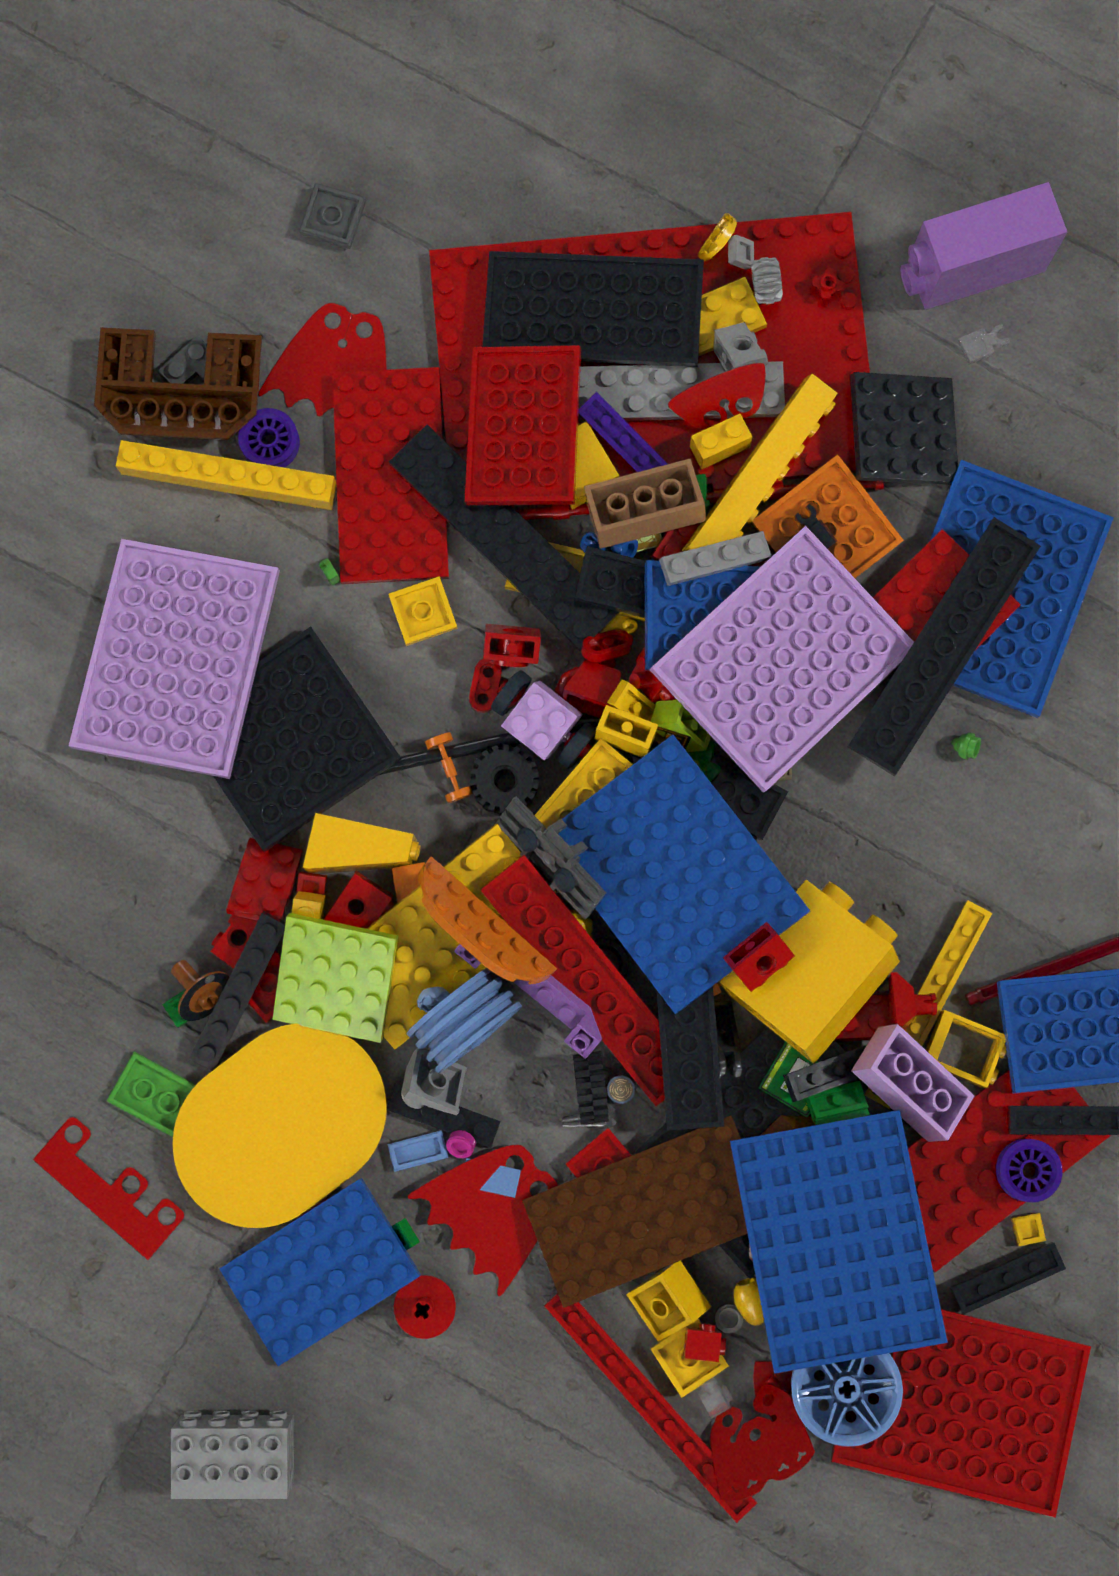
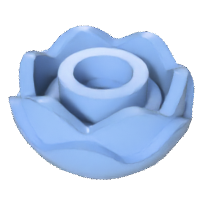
M443 987L424 989L418 996L417 1005L420 1010L428 1013L450 993Z

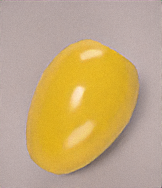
M746 1278L739 1281L735 1285L733 1293L734 1302L739 1313L751 1325L758 1326L763 1324L764 1317L756 1278Z

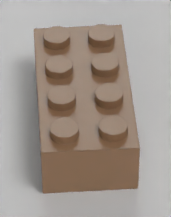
M691 459L584 486L587 507L600 549L706 521L705 503Z

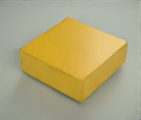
M1039 1212L1011 1218L1017 1246L1046 1241Z

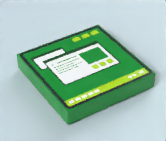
M785 1042L758 1089L802 1116L808 1117L810 1111L806 1099L792 1102L783 1075L810 1066L813 1063Z

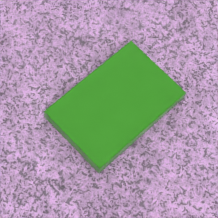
M134 1051L109 1095L107 1102L173 1137L179 1110L196 1084Z

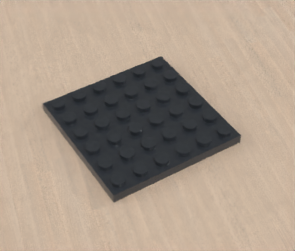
M310 626L258 661L230 779L213 777L261 849L265 852L312 821L315 813L322 814L402 760V758Z

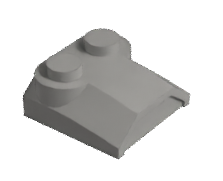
M416 1048L406 1067L401 1091L403 1101L411 1108L419 1109L428 1106L457 1115L460 1111L459 1103L467 1067L454 1063L438 1074L435 1071V1068L438 1066L436 1061L434 1060L429 1063L426 1059L429 1051Z

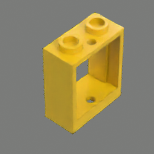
M942 1010L925 1050L938 1060L952 1023L992 1039L993 1043L980 1077L940 1061L938 1062L954 1077L981 1088H988L989 1084L993 1085L999 1069L995 1068L998 1059H1003L1007 1052L1005 1034L947 1010Z

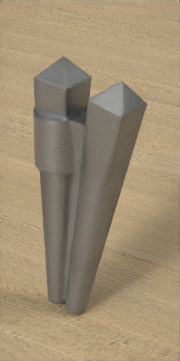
M610 1105L608 1106V1115L613 1114L615 1110ZM580 1114L562 1118L563 1127H595V1129H604L606 1127H614L617 1123L613 1118H609V1122L581 1125Z

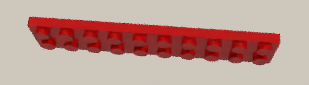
M523 854L483 886L480 891L506 923L557 968L551 976L591 1007L602 1041L653 1104L658 1106L665 1100L658 1019Z

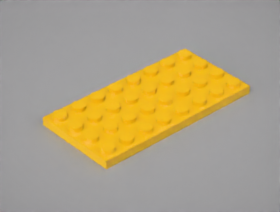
M497 823L443 867L503 919L480 889L521 856V851L501 830ZM421 885L367 928L369 930L398 935L383 1036L394 1050L409 1039V1036L406 1034L408 1030L427 1014L424 1010H420L417 1005V999L422 990L431 987H443L451 994L486 968L481 963L475 969L454 952L459 943L441 928L427 912L421 900L424 897Z

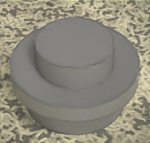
M725 1304L717 1310L715 1323L721 1331L734 1333L741 1328L743 1317L735 1305Z

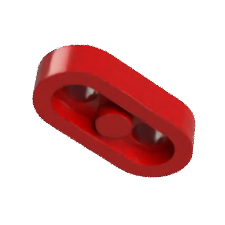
M621 629L599 633L595 637L588 636L583 641L581 654L591 662H603L624 656L631 651L633 637L630 633Z
M482 659L476 664L469 694L471 707L480 713L492 710L491 705L498 695L497 690L500 687L502 677L501 666L492 663L488 659ZM491 669L494 674L492 677L487 678L483 675L484 671ZM481 695H485L488 697V701L485 704H481L478 702V698Z

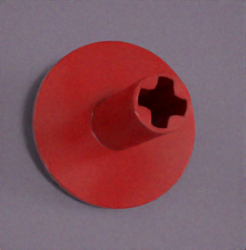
M421 1275L399 1289L394 1300V1315L397 1323L407 1334L420 1339H429L442 1334L451 1325L456 1312V1301L450 1287L441 1279L430 1275ZM420 1304L422 1306L429 1305L430 1308L427 1313L425 1311L422 1313L418 1311Z

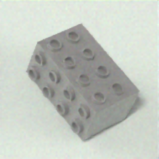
M193 1410L186 1411L184 1415H180L171 1428V1499H288L294 1485V1415H287V1411L283 1410L271 1411L270 1415H258V1411L254 1410L243 1411L241 1415H230V1412L225 1410L214 1411L212 1415H201V1411Z

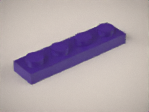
M597 391L579 408V414L637 472L668 464Z

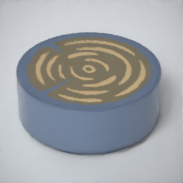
M616 1076L609 1081L607 1095L614 1103H627L634 1096L635 1086L630 1078Z

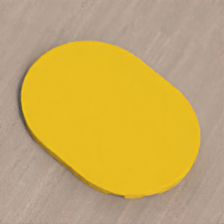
M299 1024L280 1026L261 1034L207 1074L196 1084L184 1100L173 1132L174 1162L184 1188L204 1211L223 1222L235 1226L265 1228L280 1225L302 1215L356 1174L375 1152L383 1134L387 1117L386 1093L381 1074L370 1055L349 1036L304 1027Z

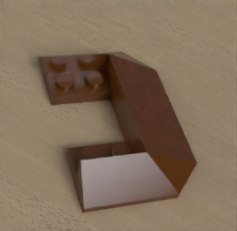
M100 327L94 406L120 435L228 440L257 415L262 335L208 333L204 385L152 382L156 340L154 330Z

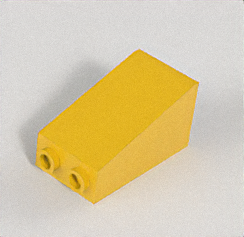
M315 813L303 868L308 873L314 874L392 869L411 865L412 861H418L421 845L417 842L415 835L411 833Z

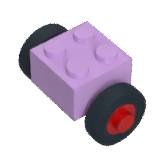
M519 670L509 680L506 679L497 690L498 695L491 705V708L501 716H504L512 707H515L501 727L543 760L550 758L562 741L566 742L563 751L558 757V761L566 768H571L579 758L583 759L592 749L591 743L595 739L596 728L587 722L577 732L570 733L583 714L541 681L534 682L525 693L532 678L524 671Z

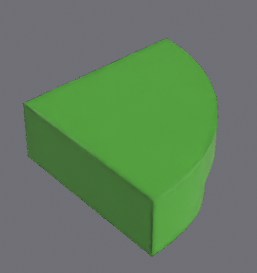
M325 558L320 561L319 566L330 585L332 584L333 586L340 582V578L329 559Z

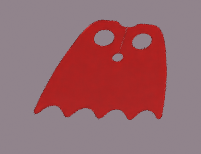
M335 303L325 304L309 318L286 347L261 387L259 396H263L270 390L280 389L284 394L288 408L302 399H310L315 405L317 416H322L329 409L334 408L332 372L387 370L385 336L380 319L366 312L352 314L347 311L346 307ZM337 313L341 317L340 326L335 329L328 328L324 323L326 315ZM361 322H368L373 328V333L368 338H361L356 333V327ZM341 339L347 341V346L344 348L338 346V341Z
M509 1145L478 1156L445 1172L410 1193L408 1199L421 1198L430 1202L431 1211L427 1224L449 1225L453 1230L450 1249H471L475 1253L473 1274L496 1273L499 1280L497 1295L501 1296L537 1242V1237L522 1200L532 1197L530 1186L536 1181L544 1182L548 1190L558 1186V1184L548 1172L540 1171L535 1166L533 1156L525 1147ZM517 1155L523 1159L524 1167L520 1173L515 1198L480 1190L500 1166L506 1167L509 1157Z

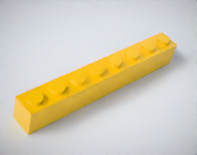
M814 374L804 378L781 413L706 516V521L700 524L682 550L683 552L742 537L743 532L741 529L746 522L750 524L757 516L759 511L756 508L761 501L766 502L774 492L772 488L774 482L777 479L780 481L789 471L790 467L787 464L791 458L796 459L805 448L802 443L806 437L809 436L811 438L820 427L818 420L822 415L827 416L836 403L833 402V399L838 394Z
M123 440L120 442L116 467L121 475L327 510L333 509L337 488L335 477L331 475Z

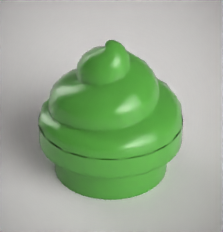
M968 732L954 738L951 744L955 751L958 752L960 758L966 760L969 758L975 759L980 750L981 738L975 737L974 733Z

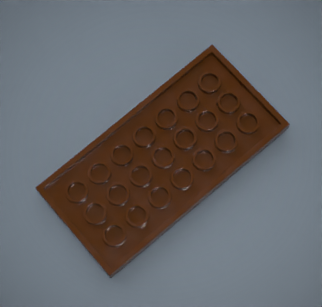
M732 1116L724 1118V1127L696 1129L522 1200L563 1308L748 1234L730 1141L741 1138Z

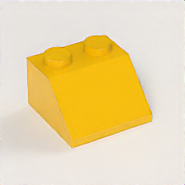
M681 1261L666 1266L626 1294L658 1342L692 1324L711 1308V1305Z

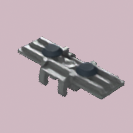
M517 796L514 797L496 824L498 823L501 830L522 851L520 855L524 854L552 883L550 886L552 890L556 893L560 892L584 919L588 918L606 894L601 886L578 863L580 861L578 855L585 852L588 847L583 842L569 846L559 835L567 827L562 819L546 829Z

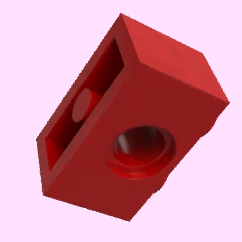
M231 915L228 923L231 925L225 933L221 931L217 934L211 943L214 947L210 952L234 969L258 921ZM238 931H245L247 935L246 942L243 945L236 946L233 940L234 935Z
M766 922L725 955L723 959L750 992H752L757 987L763 985L776 971L785 967L795 955L776 931Z

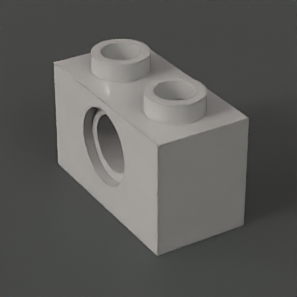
M745 322L714 330V352L725 371L753 363H764V365H767L768 359L765 350L760 349L754 332H750Z

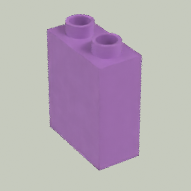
M1049 182L924 221L915 244L908 247V263L901 265L900 268L902 282L909 296L919 294L926 310L1045 272L1067 234V229Z

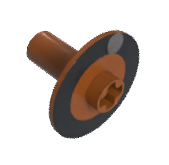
M186 960L177 962L172 967L171 973L186 989L178 1005L180 1016L187 1021H196L212 1014L230 977L221 971L211 972L201 977Z

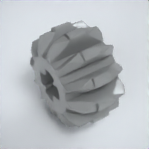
M768 257L754 260L751 269L756 301L758 304H773L774 302L781 301L783 292L778 260Z

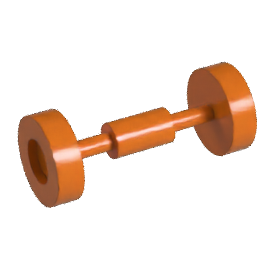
M451 732L425 741L428 750L439 747L443 758L441 763L446 777L451 779L455 790L445 795L447 803L473 795L471 786L459 788L455 777L457 776L452 758L447 756L444 745L453 741Z

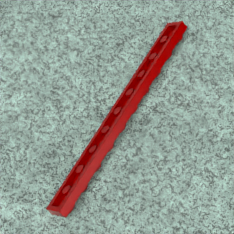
M558 1293L544 1305L736 1523L757 1504V1501L752 1496L733 1502L720 1499L711 1449L583 1305L578 1302L563 1308ZM732 1486L730 1491H728V1493H731L732 1491L738 1492V1490L735 1489L734 1486Z

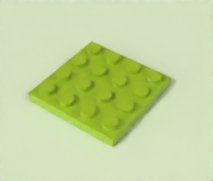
M289 913L286 916L273 1020L299 1024L304 1027L381 1043L384 1036L398 935Z

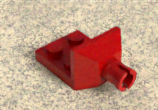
M891 972L889 976V995H872L834 1041L871 1040L877 1028L881 1026L898 1024L905 1030L916 1016H935L937 1014V1003H934L937 1000L936 994H914V987L897 972Z

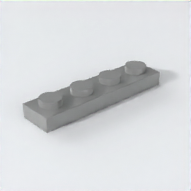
M761 531L664 556L659 562L667 585L671 586L766 561L772 556L764 532Z

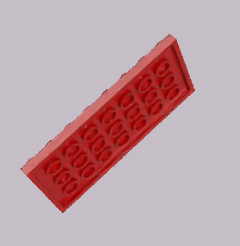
M439 367L332 372L341 584L430 580L439 576L440 579H449L447 520L389 464V461L426 425H429L443 439Z
M1008 1069L995 1080L993 1085L989 1084L988 1088L982 1089L973 1097L948 1141L928 1142L923 1137H920L908 1147L933 1272H937L1025 1203L1009 1196L1001 1188L997 1180V1159L1001 1151L1008 1144L1020 1139H1035L1048 1144L1058 1154L1062 1164V1173H1064L1111 1136L1009 1134L1008 1106H1088L1074 1087L1013 1094ZM1028 1149L1024 1150V1153H1025L1026 1157H1027ZM1034 1150V1158H1035V1156L1038 1154V1152ZM1017 1153L1015 1157L1021 1161L1020 1156ZM1042 1157L1039 1163L1046 1161V1159ZM1011 1160L1010 1166L1016 1167L1017 1164ZM1030 1162L1026 1163L1023 1167V1174L1026 1178L1029 1179L1035 1174V1167ZM1048 1165L1043 1167L1042 1170L1049 1171ZM1009 1170L1010 1176L1016 1173L1015 1170ZM1042 1174L1041 1177L1047 1180L1048 1175ZM1019 1178L1012 1180L1014 1185L1019 1180ZM1037 1181L1039 1187L1041 1188V1187L1043 1186V1184H1042L1041 1182ZM1024 1183L1020 1187V1190L1024 1191ZM1031 1184L1030 1192H1031V1191H1034V1188H1033L1032 1184Z

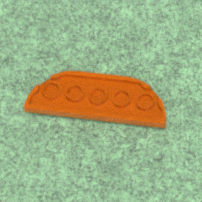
M432 856L427 860L418 876V885H421L424 895L421 899L423 905L434 921L486 968L508 981L514 982L518 979L529 981V984L543 982L557 970L547 958L541 955L527 940L522 938Z

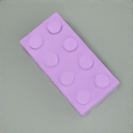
M898 1024L878 1027L851 1070L894 1111L900 1110L901 1117L928 1142L948 1141L974 1097L963 1084Z

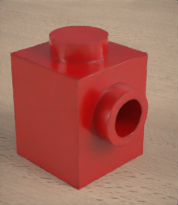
M699 1323L698 1328L686 1327L683 1356L685 1359L719 1362L720 1355L725 1356L726 1338H721V1331L715 1330L716 1325Z

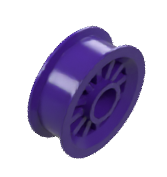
M263 408L257 410V415L238 432L239 446L248 462L285 468L295 459L299 451L300 438L296 426L286 413L278 409ZM266 436H275L276 439L272 444L262 443Z
M1020 1139L1008 1144L1001 1151L996 1163V1176L1001 1188L1012 1198L1024 1202H1040L1049 1198L1058 1189L1062 1179V1164L1058 1154L1048 1144L1035 1139ZM1026 1149H1028L1027 1157L1024 1153ZM1034 1150L1038 1152V1154L1035 1156V1158H1034ZM1017 1153L1019 1154L1021 1161L1015 1157ZM1042 1157L1046 1159V1161L1039 1163ZM1011 1160L1017 1164L1016 1167L1010 1166ZM1030 1162L1035 1167V1174L1028 1179L1023 1174V1167L1026 1163ZM1048 1165L1049 1171H1043L1042 1168ZM1009 1170H1015L1016 1173L1010 1176ZM1042 1174L1048 1175L1047 1180L1041 1177ZM1019 1178V1180L1014 1185L1012 1180ZM1037 1181H1039V1182H1041V1183L1043 1184V1186H1042L1041 1188L1039 1187ZM1023 1183H1024V1191H1023V1190H1020V1187L1023 1185ZM1031 1184H1032V1186H1033V1188H1034V1191H1031V1192H1030V1188H1031Z

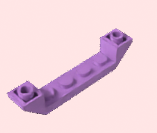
M459 944L454 952L475 969L481 964L462 945ZM553 976L536 984H529V981L516 979L514 983L572 1030L564 1042L586 1059L602 1040L591 1007Z

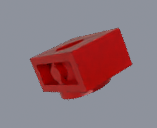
M486 624L483 659L491 660L496 665L506 667H527L529 663L538 664L541 641L540 628Z
M356 870L326 914L324 920L367 929L380 916H383L392 909L394 904L390 901L393 894ZM353 899H359L363 902L364 909L360 912H354L350 909L349 902Z

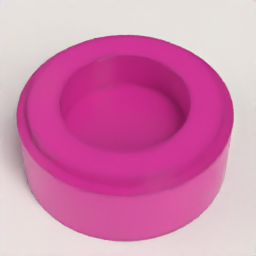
M457 1130L449 1135L446 1148L454 1157L463 1159L472 1155L476 1142L470 1133Z

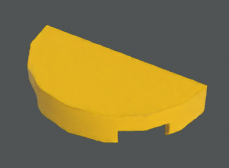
M729 213L723 215L698 252L697 256L700 259H704V261L711 259L725 246L737 225V221Z

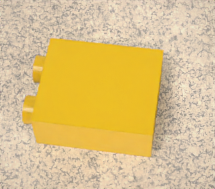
M805 880L796 893L810 909V913L779 935L795 957L785 967L771 975L763 985L757 987L752 992H750L734 971L719 982L733 1000L814 1064L898 965L900 960L893 945H891L898 935L888 924L873 914L865 923L848 912L853 906L854 901L834 883L828 882L820 890L808 880Z

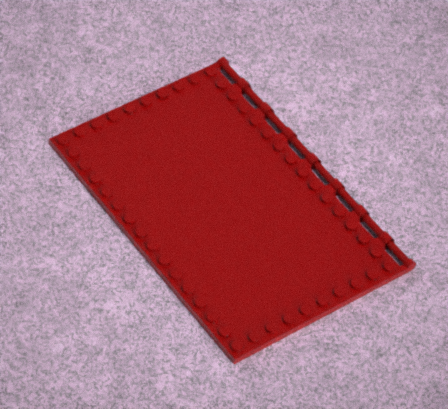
M851 212L737 222L735 231L732 236L739 235L754 241V260L768 257L776 258L779 262L783 292L782 299L773 304H758L767 327L754 334L760 349L765 350L768 362L783 361L785 405L804 378L810 374H814L838 393L833 399V402L836 403L827 416L822 415L818 420L820 427L811 438L807 436L802 443L805 448L796 459L792 457L787 464L790 467L787 474L780 481L777 479L772 485L774 492L768 500H778L799 485H783L782 480L808 478L837 454L852 473H856L850 375L854 372L870 373ZM717 224L429 250L446 443L467 463L473 347L483 346L489 251L700 259L697 256L698 252ZM728 242L711 259L704 261L702 295L746 277L755 297L752 269L745 270L728 263ZM827 268H833L836 271L835 275L837 278L844 282V288L840 292L837 291L829 299H823L816 287L813 286L812 279L814 276H820L825 273ZM714 350L698 357V364L721 363ZM581 362V367L642 365ZM777 417L743 418L752 435L750 448L702 470L690 448V441L692 435L703 430L691 425L684 419L626 422L668 464L691 459L695 475L706 474L707 487L712 486V492H707L708 500L715 505ZM721 418L704 419V422L707 425L713 426L718 424ZM589 424L618 472L619 477L637 473ZM858 480L864 489L874 488L875 491L884 489V482ZM582 504L573 510L570 505H552V507L516 510L525 520L543 518L562 520L570 519L569 516L590 514L587 504Z

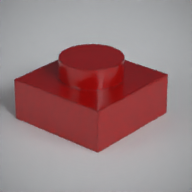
M299 872L296 894L302 891L325 895L327 875Z

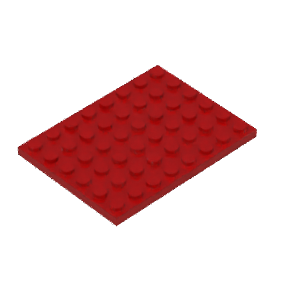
M941 1309L948 1343L890 1353L899 1369L903 1385L902 1404L893 1424L883 1435L869 1443L859 1446L833 1445L831 1462L1056 1518L1091 1346ZM866 1364L863 1371L865 1374L871 1375L874 1373L875 1368L872 1364ZM849 1381L847 1382L845 1396L850 1395V1390L855 1389V1385H850ZM875 1393L869 1394L868 1402L873 1405L877 1404L879 1396ZM848 1411L845 1414V1419L852 1423L856 1420V1414L853 1411Z

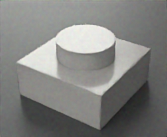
M739 235L731 236L728 240V263L745 270L752 268L754 241Z

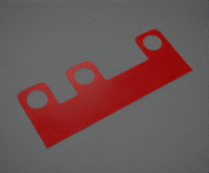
M75 1117L67 1119L33 1160L142 1256L149 1260L184 1219V1212L170 1199H162L147 1217L142 1214L133 1204L147 1189V1179L134 1168L128 1167L110 1186L75 1155L90 1138V1130ZM72 1125L80 1127L83 1133L82 1139L75 1144L69 1143L65 1139V1131ZM130 1175L137 1177L140 1181L139 1190L133 1194L126 1193L122 1188L124 1178ZM164 1207H171L176 1213V1219L170 1225H163L158 1220V1213Z

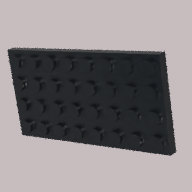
M489 251L482 347L580 345L581 362L698 367L704 259Z

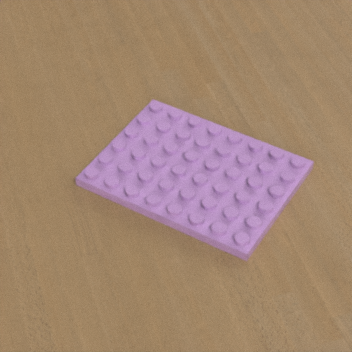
M805 526L649 670L764 793L902 662L914 641Z
M121 539L69 747L230 779L280 573L279 568Z

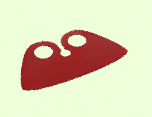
M764 363L748 364L704 380L676 395L669 401L668 407L679 417L701 430L712 427L704 422V415L709 411L719 412L721 415L719 423L727 420V412L724 407L720 406L722 399L729 401L728 408L734 416L741 414L742 418L750 417L758 411L762 402L766 376ZM748 397L752 400V408L747 412L738 411L735 406L738 399Z

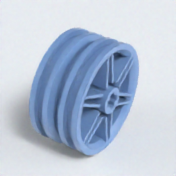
M488 968L476 974L448 995L406 1033L409 1038L417 1037L418 1042L415 1045L418 1049L431 1048L426 1059L429 1063L434 1060L436 1061L438 1066L435 1068V1071L438 1074L478 1047L522 1008L520 1002L515 1004L511 1002L510 999L513 997L511 991L498 992L503 981L500 977L494 980L491 976L493 972Z
M890 1353L848 1360L845 1363L837 1362L792 1371L791 1390L796 1412L803 1424L814 1435L828 1443L839 1446H859L869 1443L883 1435L893 1424L899 1413L903 1398V1385L899 1369ZM866 1364L874 1366L875 1371L873 1374L867 1375L864 1373L863 1368ZM817 1370H822L825 1373V1378L822 1381H817L814 1378V1373ZM844 1381H849L850 1385H855V1389L850 1390V1395L844 1396L843 1391L839 1392V1388L843 1387ZM869 1394H877L879 1402L874 1405L868 1402ZM822 1399L829 1402V1408L825 1411L820 1410L818 1407V1403ZM848 1411H853L856 1414V1420L852 1423L845 1419V1414Z

